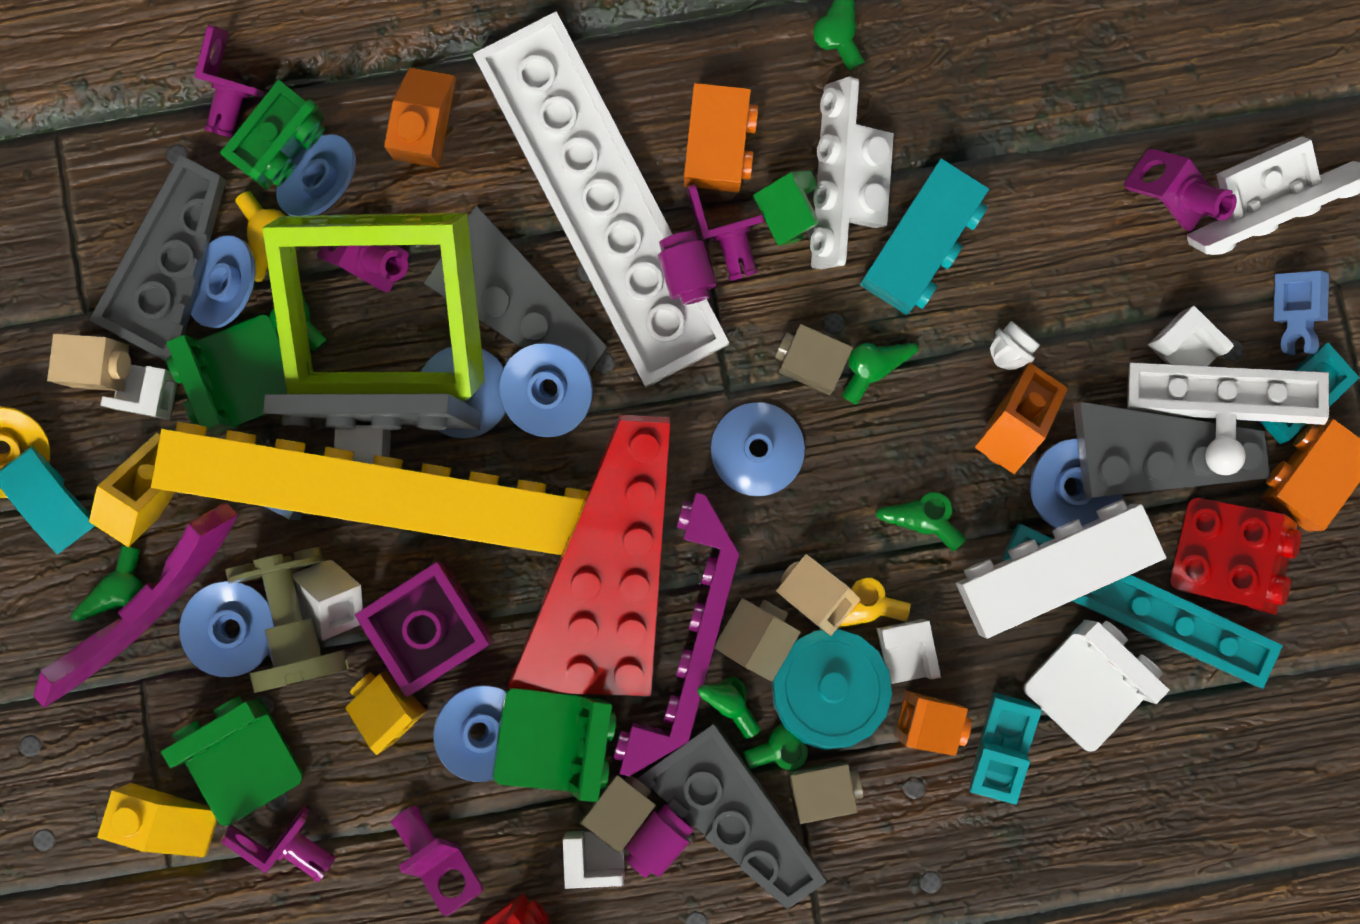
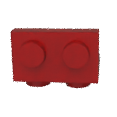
M1194 498L1188 503L1170 578L1171 586L1179 591L1241 604L1257 611L1277 615L1278 606L1285 605L1290 592L1291 580L1290 577H1285L1289 559L1297 557L1301 545V531L1296 530L1298 523L1285 514Z

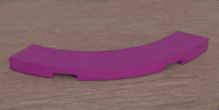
M227 503L219 505L188 523L177 546L165 561L166 563L159 582L154 585L147 583L118 612L121 616L120 619L92 634L71 651L40 671L33 696L43 708L67 694L108 664L132 644L187 590L220 548L238 516Z

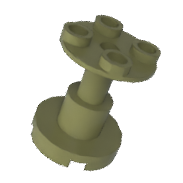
M321 547L292 553L293 557L292 555L283 557V554L254 560L253 563L225 569L228 584L259 578L263 579L274 625L273 628L264 630L273 668L250 673L254 693L349 669L345 650L321 655L313 618L305 620L302 618L291 572L292 570L323 562Z

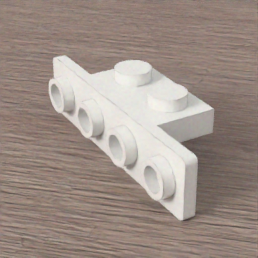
M846 77L826 84L820 102L822 120L820 141L817 146V157L819 160L818 188L815 189L813 197L818 224L814 226L810 240L812 252L811 267L814 269L822 270L845 265L849 223L872 228L887 226L894 133L856 124L859 79L853 77Z
M1301 136L1224 170L1216 175L1220 189L1232 190V194L1236 195L1237 203L1233 214L1226 220H1218L1187 234V240L1189 245L1205 254H1223L1232 250L1236 246L1235 243L1251 236L1269 234L1278 228V224L1289 219L1312 215L1321 209V205L1332 200L1355 196L1360 193V162L1352 161L1319 175L1312 140Z

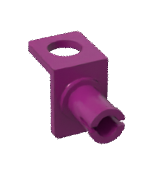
M208 24L194 78L212 83L211 88L215 89L204 130L232 138L243 97L248 99L250 94L264 98L268 92L218 77L228 39V31ZM215 43L214 53L210 60L211 50L213 44Z
M1149 149L1144 154L1124 183V186L1129 191L1160 199L1180 226L1187 231H1192L1203 215L1215 217L1217 220H1226L1233 214L1236 208L1237 198L1235 194H1232L1233 191L1209 186L1189 158L1154 149ZM1158 164L1166 165V169L1159 179L1150 183L1143 182L1145 173L1151 167Z
M696 185L686 187L700 240L714 237V241H720L729 273V281L743 278L738 261L739 258L741 259L745 276L759 273L746 232L751 231L750 226L765 222L764 216L760 215L708 230Z
M397 245L339 246L334 251V246H321L317 253L319 259L343 268L386 293L390 292L395 281L403 278L408 270L407 259L409 254Z
M305 806L300 809L270 850L233 825H229L220 840L222 844L265 874L277 859L280 861L284 857L311 876L316 882L322 879L324 870L328 871L336 858L335 855L328 853L301 834L303 831L302 826L306 822L309 809Z
M416 806L410 807L399 813L391 821L392 826L396 828L411 854V857L398 867L404 874L420 877L441 914L449 916L482 893L483 885L459 845L440 838L435 839L420 814L419 808ZM451 869L459 870L465 878L463 891L454 898L446 897L440 888L442 876Z

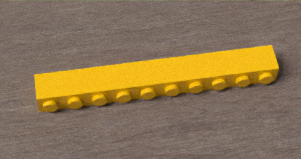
M177 422L175 431L161 429L151 488L557 555L562 554L579 517L578 513L583 501L589 491L565 488L564 496L546 494L547 484L526 480H518L517 488L499 486V476L471 471L469 480L451 478V468L422 463L421 472L402 469L403 460L374 455L373 464L353 461L355 452L325 447L324 456L304 453L305 443L284 439H276L275 448L255 445L257 435L227 430L225 439L206 436L207 427Z

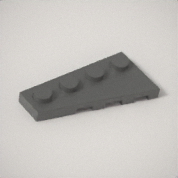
M179 155L91 315L90 321L166 361L167 357L171 356L166 342L185 335L226 180L223 177Z
M475 206L468 216L479 321L522 349L536 343H553L563 346L582 360L591 375L607 351V346L485 214ZM441 257L424 284L446 298Z
M265 394L263 414L281 420V427L287 429L308 430L311 428V423L326 424L327 428L339 430H353L356 425H371L373 428L383 430H398L401 427L429 430H480L481 411L450 394Z
M1085 402L1073 404L1084 498L1270 478L1264 431L1236 427V440L1242 444L1246 453L1245 463L1234 474L1220 475L1208 467L1205 459L1207 447L1216 439V423Z
M716 721L690 738L688 743L670 752L638 775L637 780L668 803V807L682 819L685 817L705 835V839L719 851L722 849L740 865L741 870L787 909L827 882L825 873Z

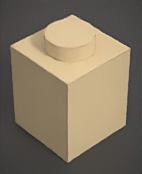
M53 334L47 381L72 388L124 391L125 379L128 377L131 369V359L128 354L129 345L107 337Z
M805 554L800 562H794L787 568L781 578V585L776 590L786 601L830 636L833 635L861 600L846 584L807 554Z

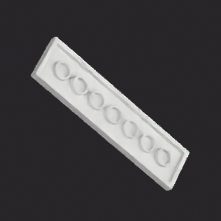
M557 11L473 53L480 70L645 388L728 346L729 341L707 299L685 306L682 305L681 299H670L658 254L661 252L659 241L673 234Z

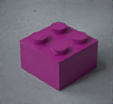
M446 562L434 563L355 614L356 619L405 697L418 692L495 642Z

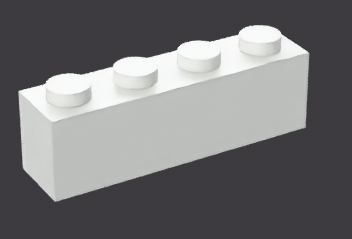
M1124 500L1116 501L1098 509L1096 512L1099 519L1083 526L1079 519L1071 521L1052 530L1055 538L1039 546L1035 539L1029 540L1009 549L1008 553L1011 558L993 566L991 559H988L965 569L964 573L967 578L956 582V585L978 634L988 639L1166 559V555L1143 505L1133 504L1126 506Z

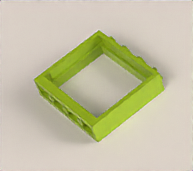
M467 213L281 216L262 227L287 394H450L461 401H466L485 382ZM440 245L454 372H313L295 247Z

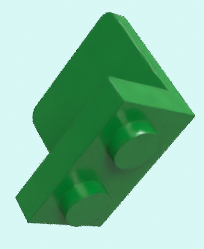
M278 80L222 149L220 154L268 191L273 184L280 187L294 171L296 165L291 161L302 147L310 150L323 135L325 128L321 124L325 117L314 101L311 99L305 101Z
M266 315L256 316L200 340L182 335L166 342L171 356L166 358L169 371L178 384L183 383L189 400L184 401L187 416L192 424L207 427V433L219 435L227 432V430L266 416V414H263L265 394H287L279 336L271 319Z
M509 688L503 696L492 772L494 781L504 786L568 791L580 801L598 802L600 789L606 787L609 777V764L605 760L607 741L613 739L616 728V716L614 712H611L612 704L594 696Z
M240 696L226 702L213 710L217 719L202 728L198 721L185 726L171 735L175 743L161 751L169 768L183 763L186 764L215 818L223 826L233 824L296 787L304 779L301 767L261 697L243 703Z

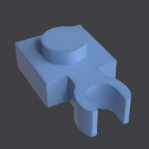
M1310 271L1275 274L1274 321L1287 323V329L1281 338L1283 353L1295 355V342L1302 336L1305 340L1304 352L1309 354L1317 353L1319 339L1314 332V321H1328L1329 273Z

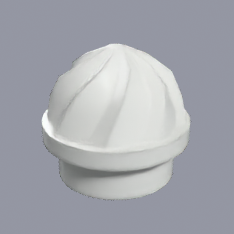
M1012 321L1004 330L1000 328L996 330L990 351L998 367L1007 370H1017L1029 362L1032 363L1035 359L1032 354L1040 346L1035 339Z

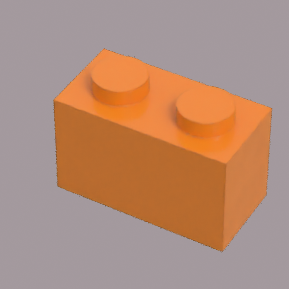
M694 83L684 171V187L695 184L696 188L739 193L741 179H751L753 151L744 150L746 133L755 134L758 105L749 104L751 89Z
M1334 419L1327 420L1325 425L1308 424L1299 433L1293 444L1297 447L1296 451L1288 462H1280L1271 471L1270 478L1266 479V484L1269 487L1261 497L1281 513L1297 522L1306 531H1325L1360 483V438Z

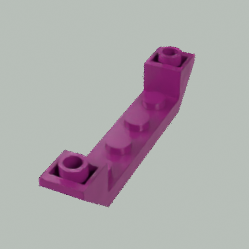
M696 493L694 502L684 500L677 528L686 530L683 540L720 550L717 558L708 556L701 584L710 586L705 604L695 603L688 629L697 632L692 651L683 648L676 673L677 677L685 678L680 697L670 695L663 723L672 725L671 731L636 722L633 723L631 733L621 731L614 759L623 761L619 773L622 775L630 776L689 742L700 701L697 689L705 683L739 557L738 551L707 497L703 494Z

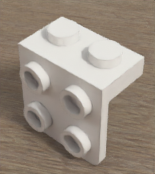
M1083 620L1024 684L1025 694L1076 743L1090 752L1097 750L1143 700L1157 704L1170 691L1159 680L1163 672L1146 656L1140 654L1136 658L1123 646L1128 639L1108 621L1101 625L1096 621Z

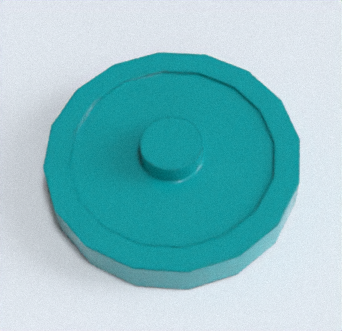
M837 629L832 636L823 630H818L796 640L771 683L774 708L784 727L801 742L824 750L849 748L870 737L886 718L892 698L890 672L878 650L861 636Z

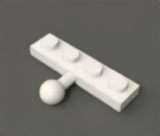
M1130 363L1128 369L1127 409L1166 416L1216 418V439L1206 449V463L1217 474L1231 475L1242 468L1246 459L1244 447L1236 440V420L1325 425L1329 418V373Z

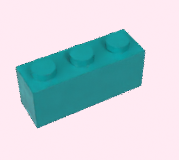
M940 159L860 283V286L905 315L915 305L923 309L938 287L937 284L931 281L941 265L948 270L962 250L963 245L956 242L965 226L973 231L989 206L981 201L989 191V188L945 160Z

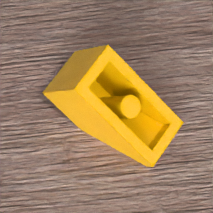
M158 433L152 436L104 479L96 489L89 522L127 547H130L158 520L175 494L173 491L151 488L160 439Z
M389 671L380 673L377 677L372 672H369L351 689L350 693L355 698L345 707L369 748L376 755L392 746L427 712L413 695L405 697Z
M129 783L111 791L97 838L142 852L205 857L209 850L217 819L207 805Z

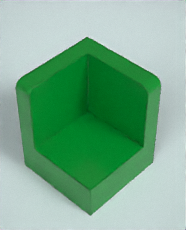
M811 170L790 172L753 195L778 246L797 243L804 238L803 233L818 224V218L806 194L818 188Z

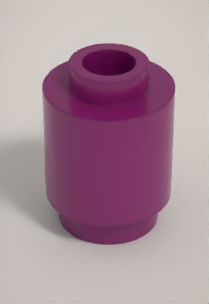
M685 231L660 240L661 252L658 254V259L670 299H681L682 305L685 306L710 298L708 290L714 288L716 282L704 242L697 239L696 232Z
M665 804L659 812L654 810L626 844L625 848L629 851V855L625 860L645 878L651 872L657 877H661L690 843L688 837L694 831V828Z

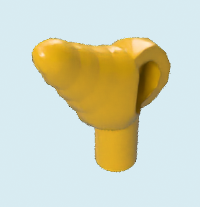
M246 191L240 194L235 202L249 221L247 225V238L255 259V281L261 282L265 278L268 269L262 227L286 215L280 210L263 209L252 192Z
M872 577L857 580L851 587V590L861 600L837 629L869 623L876 620L879 616L906 622L911 603L885 597V589L878 580Z

